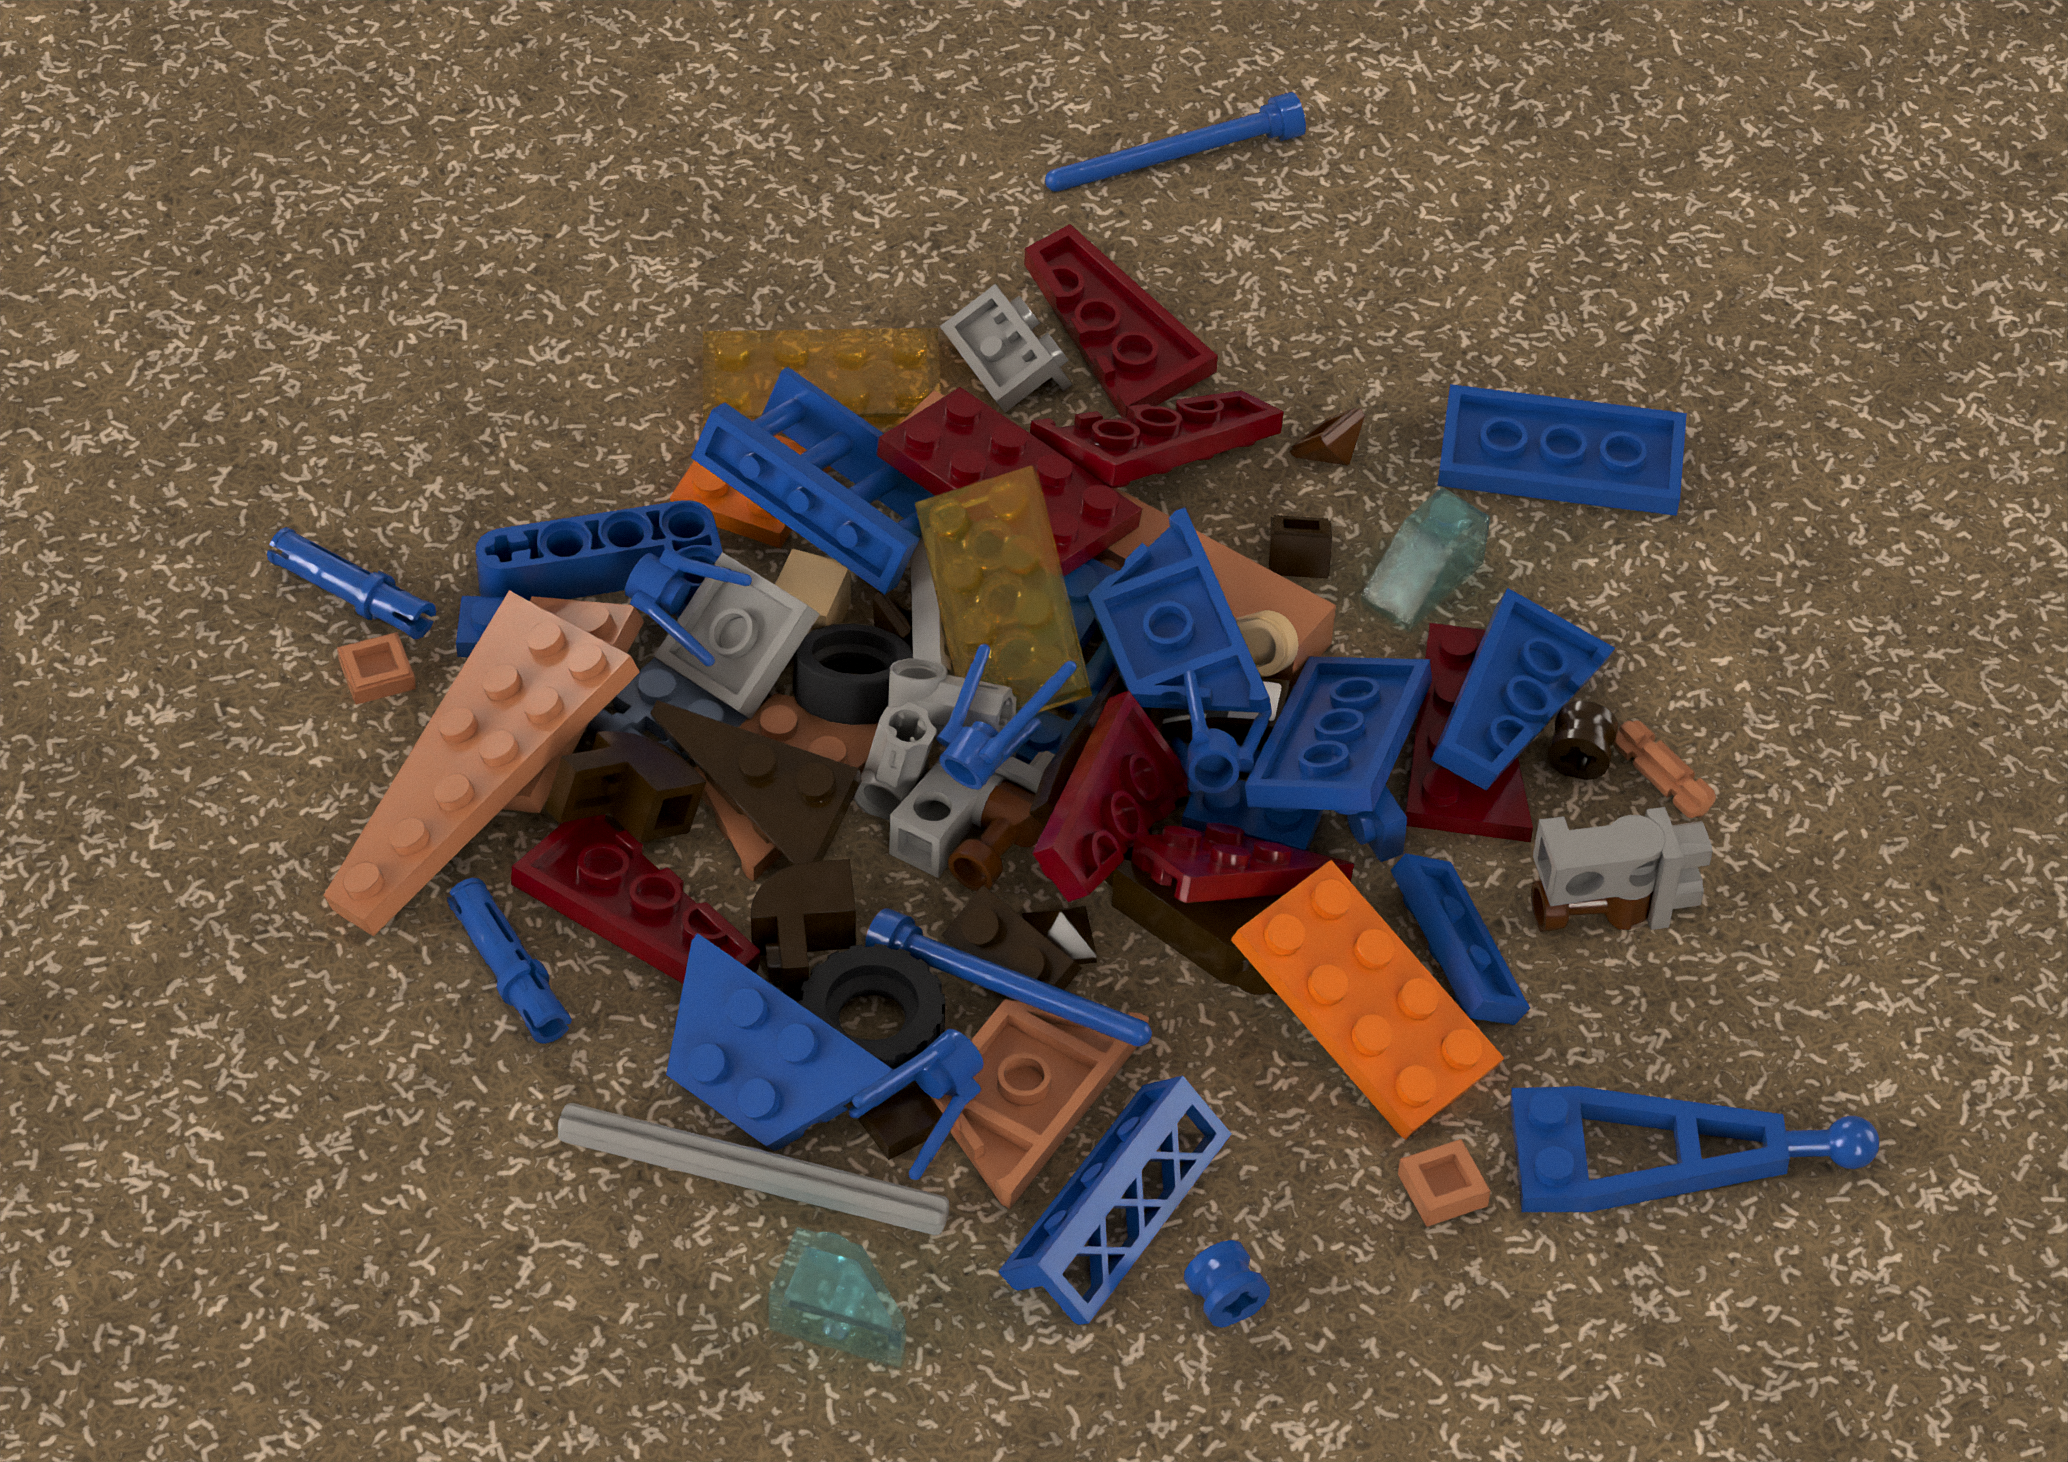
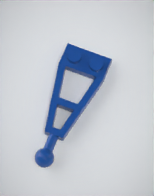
M1580 1086L1511 1088L1510 1107L1521 1212H1593L1787 1174L1790 1157L1829 1156L1840 1167L1859 1169L1871 1163L1879 1150V1136L1875 1127L1868 1120L1860 1116L1850 1115L1839 1118L1826 1130H1786L1784 1116L1778 1113ZM1582 1119L1672 1130L1674 1132L1678 1164L1589 1180ZM1698 1134L1762 1142L1763 1148L1702 1159Z

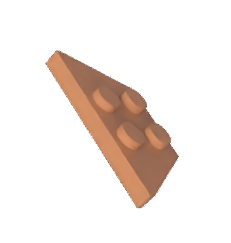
M775 693L757 709L752 719H746L738 728L859 768L861 775L867 762L878 723L848 725L829 722L807 712L797 703L795 697ZM696 766L694 769L706 780L704 772ZM707 781L702 798L705 804L714 810L716 823L725 840L730 839L738 853L744 874L750 880L755 881L782 854L771 842L767 844L754 831L752 822L745 815L738 814Z
M1004 999L971 1040L980 1052L984 1062L983 1069L973 1077L981 1087V1092L964 1107L950 1132L1001 1205L1011 1209L1137 1046L1125 1043L1023 1002ZM1128 1012V1015L1149 1024V1017L1141 1013ZM944 1095L940 1099L931 1097L942 1113H944L953 1098L949 1095Z

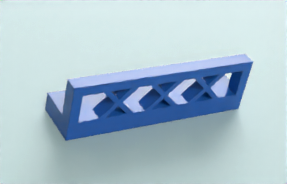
M1183 1075L1142 1085L998 1272L1017 1291L1043 1286L1074 1323L1078 1325L1089 1324L1232 1133ZM1185 1113L1204 1135V1138L1192 1153L1179 1152L1177 1123ZM1161 1146V1152H1157L1158 1148ZM1148 1162H1162L1163 1192L1157 1199H1143L1142 1169ZM1125 1193V1199H1121L1122 1195ZM1112 1208L1126 1209L1127 1239L1121 1247H1107L1105 1217ZM1144 1209H1149L1144 1215ZM1089 1240V1246H1084ZM1076 1256H1090L1091 1286L1083 1297L1063 1276V1272Z

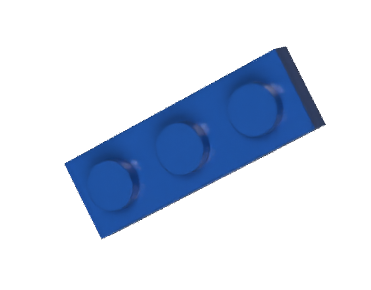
M1405 853L1390 871L1403 893V902L1406 908L1415 916L1429 942L1428 948L1432 957L1441 965L1455 991L1457 1004L1469 1018L1515 1025L1527 1013L1530 1007L1453 864L1449 861Z

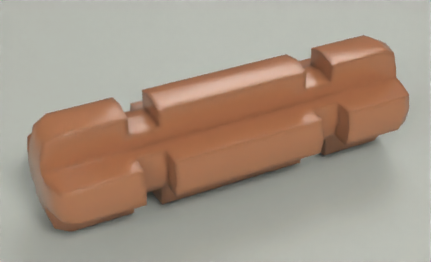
M1641 721L1624 722L1620 726L1616 740L1613 743L1614 748L1627 760L1633 757L1634 767L1666 798L1673 795V804L1686 817L1694 818L1698 816L1701 818L1716 801L1714 790L1701 778L1695 781L1694 771L1661 740L1655 743L1654 733Z

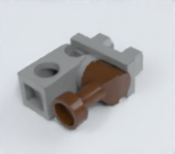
M1048 751L1039 752L1030 764L1016 759L1015 752L996 769L987 783L978 790L970 789L955 781L946 773L940 761H938L890 814L889 854L937 878L949 866L953 876L965 887L978 891L984 885L990 889L1003 871L1000 857L1013 844L1031 848L1037 844L1044 830L1042 825L1029 814L1043 772L1055 755ZM972 824L985 829L979 840L966 839L961 842L971 830Z
M1665 807L1647 809L1645 817L1641 815H1627L1618 818L1612 825L1574 830L1568 829L1564 816L1539 819L1533 858L1541 881H1534L1531 887L1532 910L1539 931L1546 932L1563 929L1567 926L1570 915L1605 914L1608 921L1619 930H1631L1632 925L1641 923L1646 919L1650 930L1668 928L1673 909L1701 905L1704 889L1698 867L1710 865L1713 852L1704 823L1698 821L1672 825Z

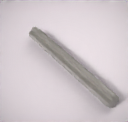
M575 1103L565 1105L558 1121V1138L562 1142L932 1235L942 1233L949 1215V1199L939 1194Z

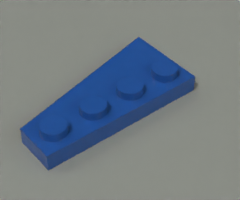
M1507 588L1495 607L1431 760L1480 788L1487 790L1551 722L1561 707L1566 705L1601 668L1615 650V647Z

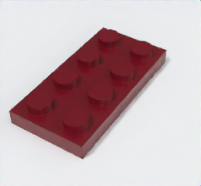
M961 387L879 437L876 456L1058 580L1139 527L1142 514L1141 507Z

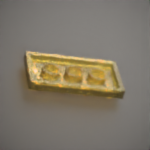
M938 328L703 331V428L711 410L724 402L751 421L760 417L781 370L786 367L794 370L875 428L896 427L931 392L935 390L941 393Z
M1031 465L915 502L955 676L966 678L978 647L982 644H987L990 647V654L980 681L1011 687L1012 694L1016 697V714L1065 662L1070 660L1074 661L1077 665L1075 672L1039 712L1092 696L1039 476L1034 467Z

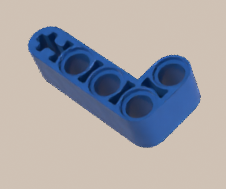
M692 500L674 501L498 528L484 534L476 544L479 593L481 596L505 597L510 590L530 601L531 596L573 599L624 591L633 568L647 553H652L660 558L663 551L669 548L685 558L714 565L723 550L712 512L704 504ZM684 572V579L691 583L690 592L685 601L688 604L705 577Z

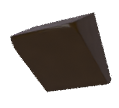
M1282 515L1271 517L1268 569L1281 576L1327 579L1330 573L1332 548L1331 521H1328V518Z

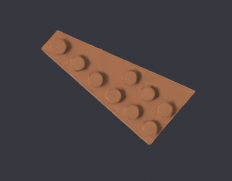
M509 590L323 896L332 910L370 935L375 936L640 673L632 656Z

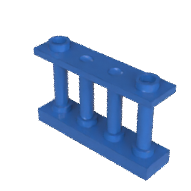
M789 367L781 370L762 415L751 421L725 402L713 408L691 456L693 460L884 595L898 586L920 540L919 537L938 527H944L951 533L958 545L970 521L966 516L876 456L879 437L884 433ZM782 432L807 449V451L799 455L774 436ZM830 466L855 483V485L848 489L822 470ZM879 500L904 519L896 523L873 507L871 503Z

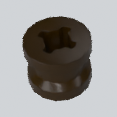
M1576 701L1562 706L1556 716V734L1549 744L1548 760L1552 767L1562 775L1584 780L1597 779L1604 775L1610 766V747L1617 737L1618 721L1614 714L1606 707L1594 702Z

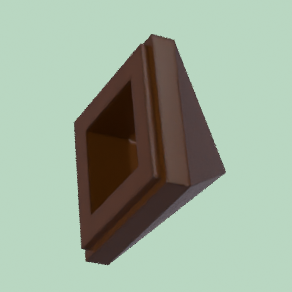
M1353 408L1325 419L1291 446L1293 449L1290 450V453L1295 458L1348 466L1365 418L1364 412L1361 408Z

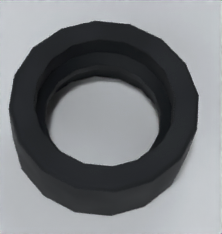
M855 623L833 624L812 630L805 636L795 652L792 688L795 699L807 712L829 722L848 725L879 723L881 715L888 706L890 667L892 663L898 660L913 658V653L909 644L899 636L874 626Z

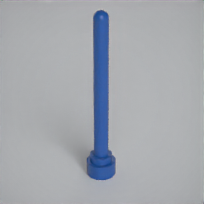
M1294 92L1270 97L1268 104L1261 106L1260 112L1052 169L1046 174L1045 184L1051 191L1058 192L1264 134L1268 138L1278 136L1281 141L1305 134L1306 121L1299 98Z
M889 908L881 910L875 916L868 929L865 947L882 944L887 945V948L898 950L901 948L911 952V956L915 959H922L930 967L1133 1046H1144L1151 1039L1152 1030L1147 1022L923 936L922 929L915 925L914 919Z

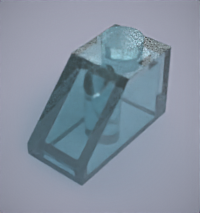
M1441 487L1404 520L1363 591L1361 601L1410 632L1483 565L1490 516L1444 487Z
M797 1227L768 1293L769 1330L901 1368L905 1359L906 1320L863 1246L849 1242L846 1238L836 1233H817Z

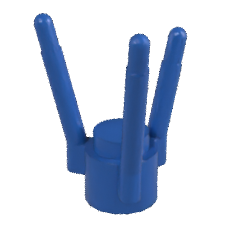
M669 548L663 551L660 558L652 553L645 554L633 568L626 583L625 595L631 598L630 605L649 615L705 666H712L715 663L713 655L669 615L675 613L681 615L688 605L685 601L689 595L691 583L684 579V572L741 586H749L752 583L751 576L732 571L728 568L685 558Z
M987 644L980 645L970 665L950 720L937 736V741L946 747L939 759L946 773L955 781L970 789L978 790L982 788L996 769L1041 728V720L1033 717L1075 672L1077 665L1074 661L1065 662L1000 732L981 721H975L971 727H962L990 654V647Z
M1187 671L1184 674V682L1192 725V740L1187 747L1182 738L1174 737L1171 745L1187 775V786L1190 792L1196 793L1201 790L1207 793H1220L1230 789L1236 783L1239 771L1252 770L1254 766L1253 754L1268 725L1272 710L1258 713L1242 746L1238 747L1235 739L1228 733L1220 729H1209L1207 727L1196 674L1193 671Z
M947 1029L920 1054L855 1095L852 1100L853 1106L849 1108V1115L854 1119L861 1117L914 1080L925 1093L935 1099H940L944 1095L952 1096L953 1098L909 1170V1177L912 1180H918L929 1163L932 1162L964 1107L981 1092V1087L973 1077L983 1069L984 1062L977 1047L964 1034L955 1029Z

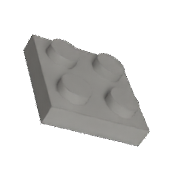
M722 552L714 565L748 574L752 578V583L749 586H741L705 577L676 621L713 655L715 663L709 667L705 666L669 633L654 657L749 719H752L820 614L807 604Z

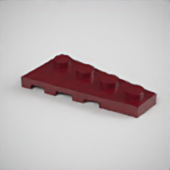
M1071 224L1025 248V267L1122 418H1127L1128 406L1142 404L1158 406L1217 372L1218 355Z
M1240 390L1177 399L1175 410L1161 406H1151L1150 404L1128 406L1127 418L1103 419V415L1098 411L1075 414V421L1072 426L1056 427V423L1050 418L1031 420L1030 434L1109 487L1121 488L1129 485L1130 481L1152 474L1169 473L1174 467L1196 460H1209L1214 457V454L1236 447H1249L1258 440L1280 434L1284 411Z
M1430 623L1425 659H1430L1432 683L1418 712L1406 807V826L1531 842L1533 825L1518 757L1487 790L1480 788L1431 760L1486 630Z
M1129 690L1108 699L1032 853L1044 875L1053 881L1068 903L1090 895L1124 861L1123 854L1134 846L1135 836L1149 835L1148 829L1155 822L1165 819L1176 808L1174 803L1179 798L1191 793L1188 790L1187 775L1181 766V761Z
M606 814L563 822L512 865V886L682 984L684 983L691 942L697 933L754 973L759 969L761 950L707 902L697 904L683 891L684 881L668 867L659 870L642 854L643 844L639 843L626 829L618 833L605 821Z

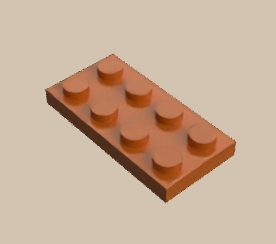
M1332 860L1239 928L1231 939L1235 946L1382 1116L1405 1140L1497 1068L1505 1059Z

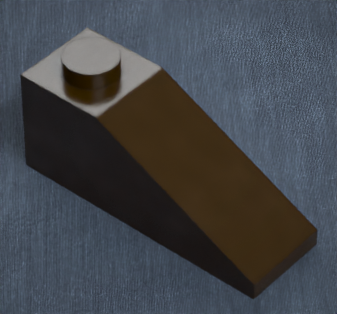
M1125 859L1114 870L1112 906L1220 982L1237 986L1241 990L1253 995H1265L1268 993L1278 995L1231 939L1239 928L1285 894L1185 903L1175 897L1177 880L1172 878L1171 886L1160 885L1151 878L1150 873L1141 870L1130 860Z

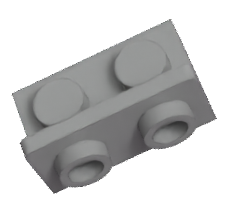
M996 284L940 326L1004 412H1007L1051 377L1063 392L1073 385L1060 368L1069 360L1047 332L1038 339L1032 332V329L1039 325L1040 322L1020 296L1009 302Z

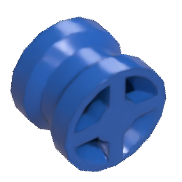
M1222 1241L1208 1247L1199 1253L1184 1271V1281L1194 1295L1204 1298L1203 1311L1213 1326L1220 1328L1251 1317L1265 1304L1270 1295V1287L1263 1276L1249 1269L1250 1256L1239 1241Z

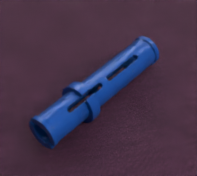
M288 527L280 529L270 541V546L283 551L280 554L274 550H268L267 557L270 563L281 566L354 605L357 614L367 620L379 618L405 632L413 639L422 638L432 627L434 621L420 614L425 613L430 617L436 616L435 605L396 586L392 576L382 571L371 573L297 534L295 530Z
M469 878L456 884L449 892L452 897H447L448 906L455 913L458 920L461 921L470 939L496 976V988L502 1000L506 1004L514 1006L519 1012L534 1041L546 1044L563 1036L569 1029L566 1024H571L572 1019L548 984L550 977L542 962L532 959L527 953L505 915L494 902L484 881L479 878Z

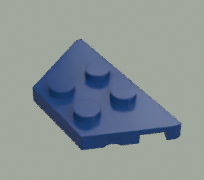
M1185 507L1176 510L1169 517L1170 527L1149 547L1141 543L1125 559L1123 567L1118 572L1108 575L1088 594L1091 610L1125 690L1131 692L1141 707L1189 709L1185 692L1184 674L1187 671H1193L1196 674L1200 689L1203 710L1264 713L1272 710L1269 694Z
M698 933L695 935L691 942L666 1075L773 1151L782 1149L802 1137L811 1125L826 1123L847 1111L846 1104L851 1102L855 1095L893 1071L888 1065Z

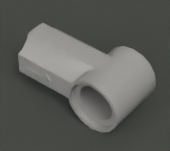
M907 658L892 663L890 667L888 707L902 706L909 701L928 710V718L937 729L936 737L950 720L965 678L947 675V669L943 664L930 659ZM980 681L962 727H971L975 721H981L1000 732L1016 714V697L1012 694V688Z
M909 701L898 707L887 706L875 732L865 768L861 773L862 782L854 796L856 804L864 812L890 821V814L924 778L929 768L928 755L937 731L928 718V710Z

